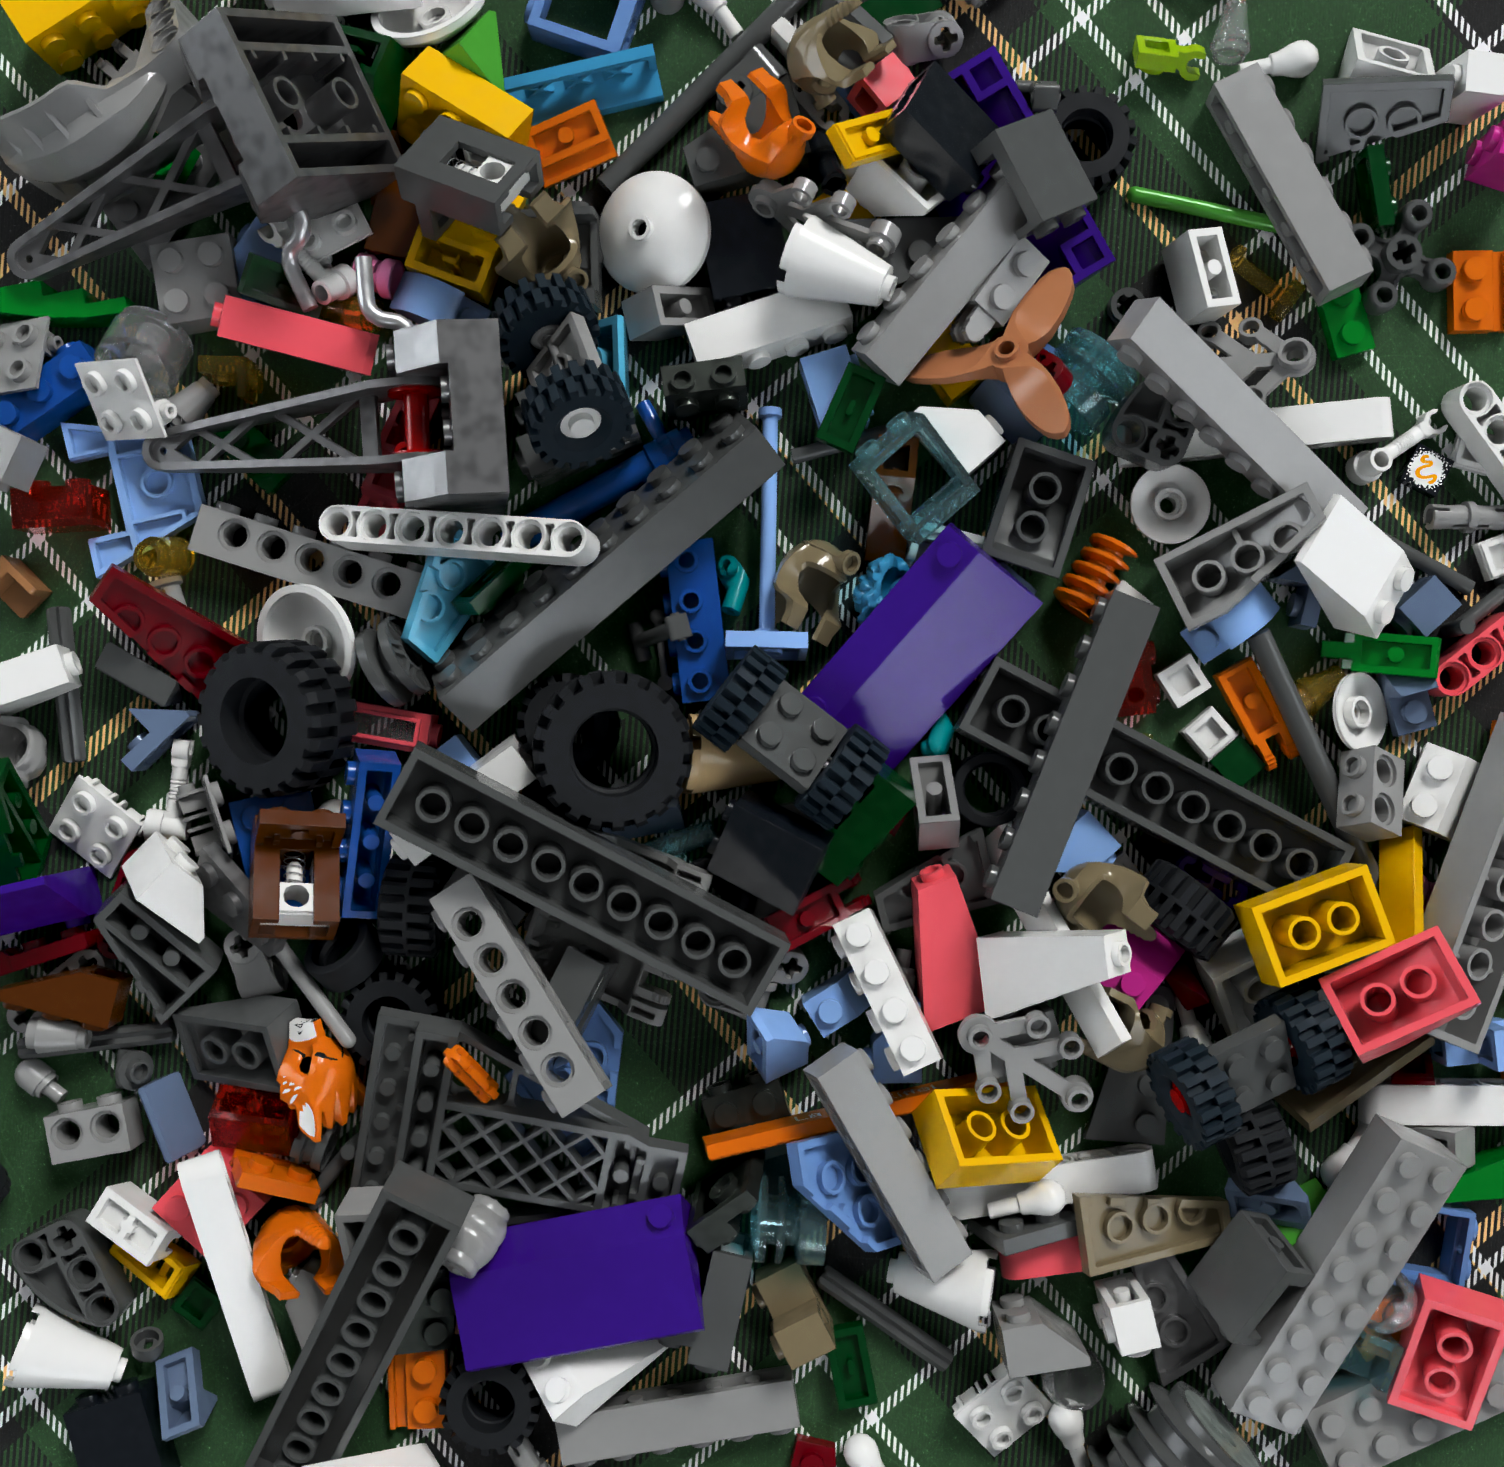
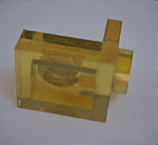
M198 355V372L211 379L212 384L236 386L237 383L238 398L248 404H257L258 393H262L263 374L258 369L259 365L248 357Z

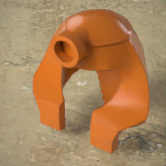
M761 67L749 72L747 75L766 97L765 119L760 130L754 134L749 132L745 117L750 100L748 95L732 79L720 82L715 90L724 99L727 107L722 114L710 111L708 122L717 131V134L721 136L722 140L725 141V144L735 154L739 163L748 173L760 178L777 180L791 173L800 164L805 153L806 141L812 139L816 132V126L810 119L798 115L792 119L784 84Z
M291 1205L279 1209L265 1221L253 1243L252 1269L254 1277L262 1288L275 1295L279 1301L297 1299L300 1292L284 1275L289 1272L290 1268L296 1267L306 1260L314 1250H319L321 1265L313 1279L317 1287L325 1295H330L345 1265L339 1239L315 1210L300 1205Z

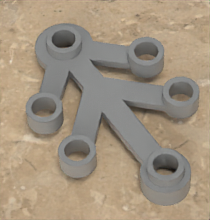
M797 177L794 183L785 186L774 180L762 179L758 184L752 186L748 193V199L757 214L765 218L774 217L789 233H791L796 222L799 223L796 219L801 220L805 224L806 221L802 217L804 213L816 215L846 236L866 243V249L880 258H886L889 254L894 253L902 237L901 230L894 223L885 219L874 220L870 228L846 221L845 219L851 217L857 204L856 199L846 191H835L833 196L812 203L818 192V187L812 180L806 177Z
M1248 317L1240 322L1238 327L1239 340L1245 345L1260 344L1269 353H1253L1224 333L1221 326L1216 322H1205L1197 329V335L1211 349L1216 348L1227 356L1220 358L1243 382L1255 371L1270 370L1256 385L1248 386L1265 404H1267V396L1287 377L1297 378L1304 376L1316 364V350L1309 341L1301 337H1292L1284 341L1265 328L1263 322L1256 317ZM1248 329L1258 330L1253 334L1245 333ZM1207 333L1216 334L1212 338L1203 337ZM1293 358L1301 359L1299 361H1289Z
M1032 1010L1025 1016L997 1022L985 1014H971L963 1019L957 1032L961 1047L966 1052L973 1054L977 1075L974 1089L981 1102L986 1104L995 1103L1002 1094L1001 1086L992 1073L990 1052L1004 1060L1010 1097L1007 1110L1011 1119L1018 1124L1028 1123L1035 1114L1034 1107L1026 1094L1023 1073L1058 1094L1059 1099L1067 1110L1083 1112L1090 1107L1094 1094L1084 1077L1070 1075L1064 1078L1035 1060L1059 1054L1068 1060L1077 1059L1084 1051V1043L1074 1031H1064L1058 1037L1014 1046L1003 1040V1038L1028 1033L1034 1039L1046 1037L1051 1031V1022L1041 1010ZM1034 1021H1044L1043 1025L1040 1028H1031V1025ZM976 1033H986V1035L979 1040H973V1036ZM1076 1041V1045L1072 1049H1064L1067 1042ZM994 1085V1089L991 1092H982L985 1086ZM1076 1094H1084L1080 1099L1072 1101ZM1018 1106H1027L1024 1112L1015 1113V1109Z

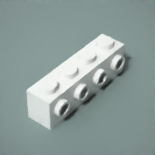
M776 293L685 323L684 328L694 362L742 356L744 369L755 370L767 366L771 360L786 355L788 357H796L807 352L810 347L822 343L835 344L844 340L849 334L853 333V314L848 303L788 297Z
M867 908L832 925L836 935L831 937V941L840 959L847 957L854 972L848 974L857 995L865 994L872 1008L866 1011V1015L875 1033L883 1032L889 1044V1047L884 1049V1053L893 1071L895 1072L900 1069L903 1076H907L944 1058L874 911Z

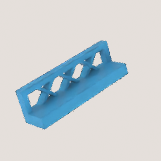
M653 43L504 78L505 92L534 109L531 127L593 99L596 100L602 116L664 101Z

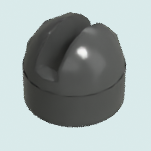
M152 1326L143 1327L131 1336L130 1348L134 1359L139 1363L149 1361L152 1363L160 1358L164 1351V1337L159 1328ZM147 1342H153L152 1347L147 1348Z

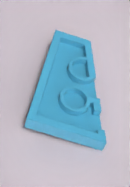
M461 529L455 533L454 543L462 537L463 531ZM427 556L401 639L429 663L437 664L471 616L460 615L451 601L483 573L494 560Z

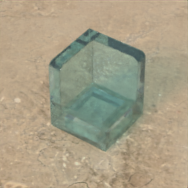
M1366 1325L1339 1368L1366 1378L1378 1391L1387 1393L1405 1349L1389 1333Z

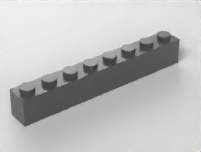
M1116 589L1106 593L1104 598L1101 596L1097 597L1089 615V619L1094 621L1089 635H1082L1074 652V657L1079 659L1073 674L1068 672L1061 684L1059 695L1063 696V700L1058 712L1053 710L1045 724L1043 733L1047 734L1048 737L1043 750L1037 749L1030 761L1028 771L1033 773L1029 785L1027 788L1021 787L1016 796L1013 810L1017 811V815L1012 827L1006 825L1000 836L998 848L1002 852L997 865L990 864L984 876L982 887L987 888L985 897L1036 918L1038 917L1160 607Z

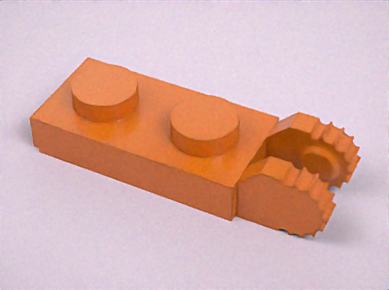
M1251 656L1245 657L1212 675L1249 745H1253L1256 754L1266 764L1264 769L1269 772L1277 768L1276 758L1265 741L1275 735L1281 751L1288 759L1291 760L1299 756V752L1270 689Z

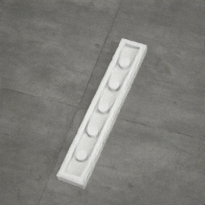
M1009 823L999 825L985 838L991 864L997 865L1002 852L998 848V842L1006 825L1011 827ZM1049 892L1046 894L1037 918L1014 909L1026 931L1070 930ZM1101 983L1063 995L1097 1058L1109 1054L1132 1039Z

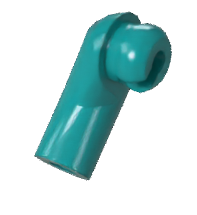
M724 555L718 559L716 564L718 578L726 590L721 610L728 615L739 616L750 580L742 565L734 556Z
M946 712L932 726L928 739L920 743V751L923 756L944 755L948 752L954 731Z

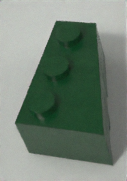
M9 757L0 758V886L40 877L53 838Z
M885 763L882 764V769L874 777L870 787H867L863 792L864 795L859 801L855 802L849 813L845 814L842 820L835 824L832 829H828V831L835 835L818 872L837 887L845 878L851 880L859 872L864 863L863 859L873 849L876 850L883 843L889 832L916 804L912 784Z

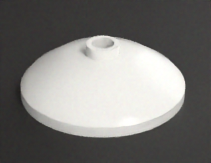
M422 0V7L371 13V24L375 33L391 36L404 48L435 46L459 35L478 16L485 0Z
M664 171L643 172L623 182L608 199L599 221L600 245L604 257L603 263L615 281L635 293L651 285L684 286L704 263L711 240L710 216L700 193L683 178ZM645 222L646 231L644 234L639 235V226Z
M310 584L288 585L275 591L267 599L260 612L257 624V641L297 639L306 641L309 645H316L327 653L326 658H333L342 668L339 672L340 675L346 676L350 681L356 664L355 636L349 618L341 605L325 590Z

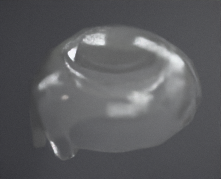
M1400 1272L1367 1323L1368 1328L1381 1334H1394L1408 1327L1414 1320L1417 1312L1418 1296L1413 1283Z
M1086 1349L1090 1357L1091 1366L1041 1374L1043 1390L1055 1405L1068 1410L1086 1411L1101 1400L1105 1388L1104 1368L1093 1351Z

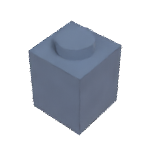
M1436 575L1419 578L1408 591L1403 593L1395 607V613L1390 624L1398 634L1428 637L1462 604Z

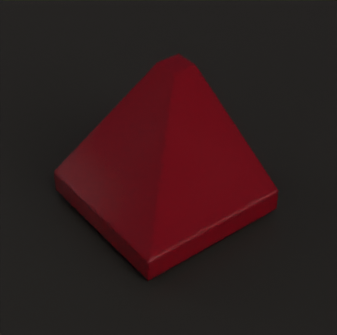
M1184 957L1180 958L1165 980L1183 1007L1188 1011L1207 1004L1210 998Z
M1422 1053L1392 1074L1391 1083L1435 1085L1431 1054Z

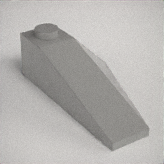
M1308 482L1154 559L1189 632L1229 613L1327 520Z

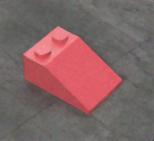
M1438 925L1318 979L1363 1064L1407 1045L1482 1004Z
M1419 1273L1406 1308L1386 1398L1387 1404L1472 1431L1504 1348V1300Z

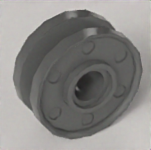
M388 616L379 622L377 630L368 628L357 634L355 638V651L360 666L375 691L390 705L401 707L411 702L413 693L424 695L433 690L434 683L429 671L431 663L401 639L405 623L395 616Z

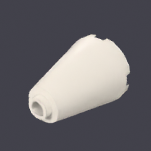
M808 213L802 215L806 222L804 225L796 222L785 244L779 268L785 270L786 274L784 282L777 280L778 293L788 297L879 307L883 300H891L898 281V277L893 276L892 265L816 215Z
M992 1249L971 1250L972 1255L935 1283L916 1270L906 1251H900L898 1259H890L886 1282L893 1284V1293L969 1329L986 1334L987 1324L980 1323V1318H987L990 1313L996 1268L989 1266V1258L998 1259V1251Z
M36 1303L32 1312L38 1313L39 1316L37 1320L31 1319V1322L26 1323L8 1370L16 1372L15 1376L8 1375L4 1379L3 1386L11 1388L109 1389L111 1381L120 1383L128 1358L121 1357L124 1348L46 1305Z

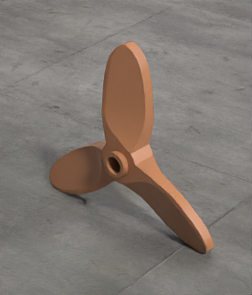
M1060 267L1051 270L1032 286L1014 309L1003 336L981 346L945 350L925 355L905 380L913 384L922 385L951 384L981 379L1000 380L1007 383L1016 407L1037 431L1051 439L1059 440L1066 438L1071 429V417L1067 403L1054 378L1034 357L1053 338L1073 299L1075 291L1074 279L1069 268Z

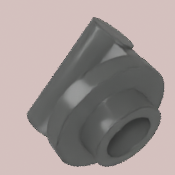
M134 1047L117 1049L115 1088L136 1091L150 1081L154 1070L151 1056L144 1051L135 1050Z

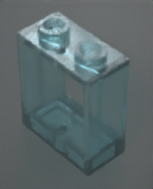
M904 411L887 423L886 428L888 430L877 440L871 439L859 447L855 452L857 458L848 466L905 540L920 545L981 490L923 413L911 411L907 413ZM918 433L951 479L909 515L875 470Z

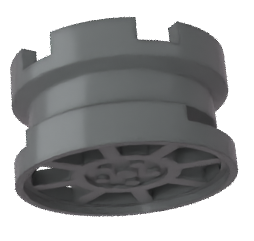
M335 1122L334 1128L330 1130L324 1127L322 1123L321 1142L316 1143L300 1130L298 1137L294 1138L289 1161L298 1165L305 1162L310 1164L311 1169L322 1172L333 1153L342 1126Z

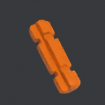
M456 1044L451 1049L446 1048L443 1055L445 1058L443 1064L481 1103L487 1104L491 1099L496 1100L499 1093L497 1090L499 1084L461 1045Z

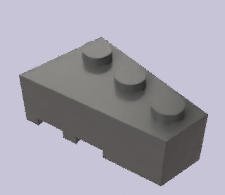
M787 74L779 81L784 84L787 91L789 109L793 119L795 116L800 115L789 75ZM763 92L750 100L745 117L746 126L749 132L753 134L760 130L765 119L766 97ZM713 127L683 147L685 165L691 185L700 193L703 200L755 185L760 180L767 179L748 173ZM806 141L805 153L800 164L791 173L810 168L809 157L811 149L808 141Z
M128 880L104 901L93 918V922L120 962L124 961L135 978L134 984L140 994L144 993L156 1010L154 1015L161 1025L217 971L225 953L222 948L206 935L198 944L138 902L134 897Z

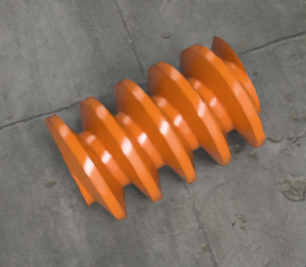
M1093 533L1089 537V542L1093 547L1085 546L1081 549L1080 554L1084 561L1075 560L1071 564L1075 574L1066 573L1063 576L1062 580L1067 588L1056 587L1053 591L1054 596L1067 611L1089 624H1093L1094 621L1089 619L1087 611L1092 609L1097 596L1104 597L1109 592L1105 584L1119 585L1121 583L1114 574V571L1116 569L1125 572L1129 571V566L1123 560L1124 556L1135 559L1138 557L1137 553L1125 543L1100 533Z

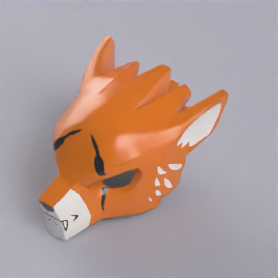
M298 1017L290 1021L288 1049L276 1079L280 1084V1099L286 1102L290 1109H296L298 1127L302 1133L315 1143L321 1142L322 1123L324 1127L330 1130L334 1128L335 1122L341 1126L347 1124L348 1113H355L357 1105L363 1107L366 1086L356 1073L353 1058L347 1049L342 1047L338 1040L326 1036L321 1018L305 1019ZM305 1057H311L309 1072L304 1074L300 1070V1064Z

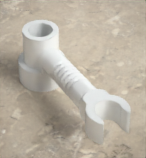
M286 221L268 223L269 225L257 230L262 240L283 249L286 240L292 235V231L288 228ZM304 248L299 252V266L314 281L311 291L318 303L327 305L336 299L345 300L357 293L356 272L352 267L341 263L330 269H324Z
M1432 409L1420 415L1416 420V425L1384 447L1376 448L1372 451H1361L1350 457L1345 466L1348 479L1360 486L1369 484L1377 480L1382 472L1392 466L1393 459L1425 438L1431 439L1445 432L1448 427L1447 424L1438 429L1432 428L1429 424L1430 416L1435 414L1438 409Z
M181 738L173 740L171 750V784L166 810L150 808L147 811L143 827L145 840L155 831L165 838L175 836L183 841L189 839L190 834H188L187 830L191 829L192 821L184 823L183 819L186 817L182 816L176 795H179L177 787L187 784L186 780L194 753L195 740Z

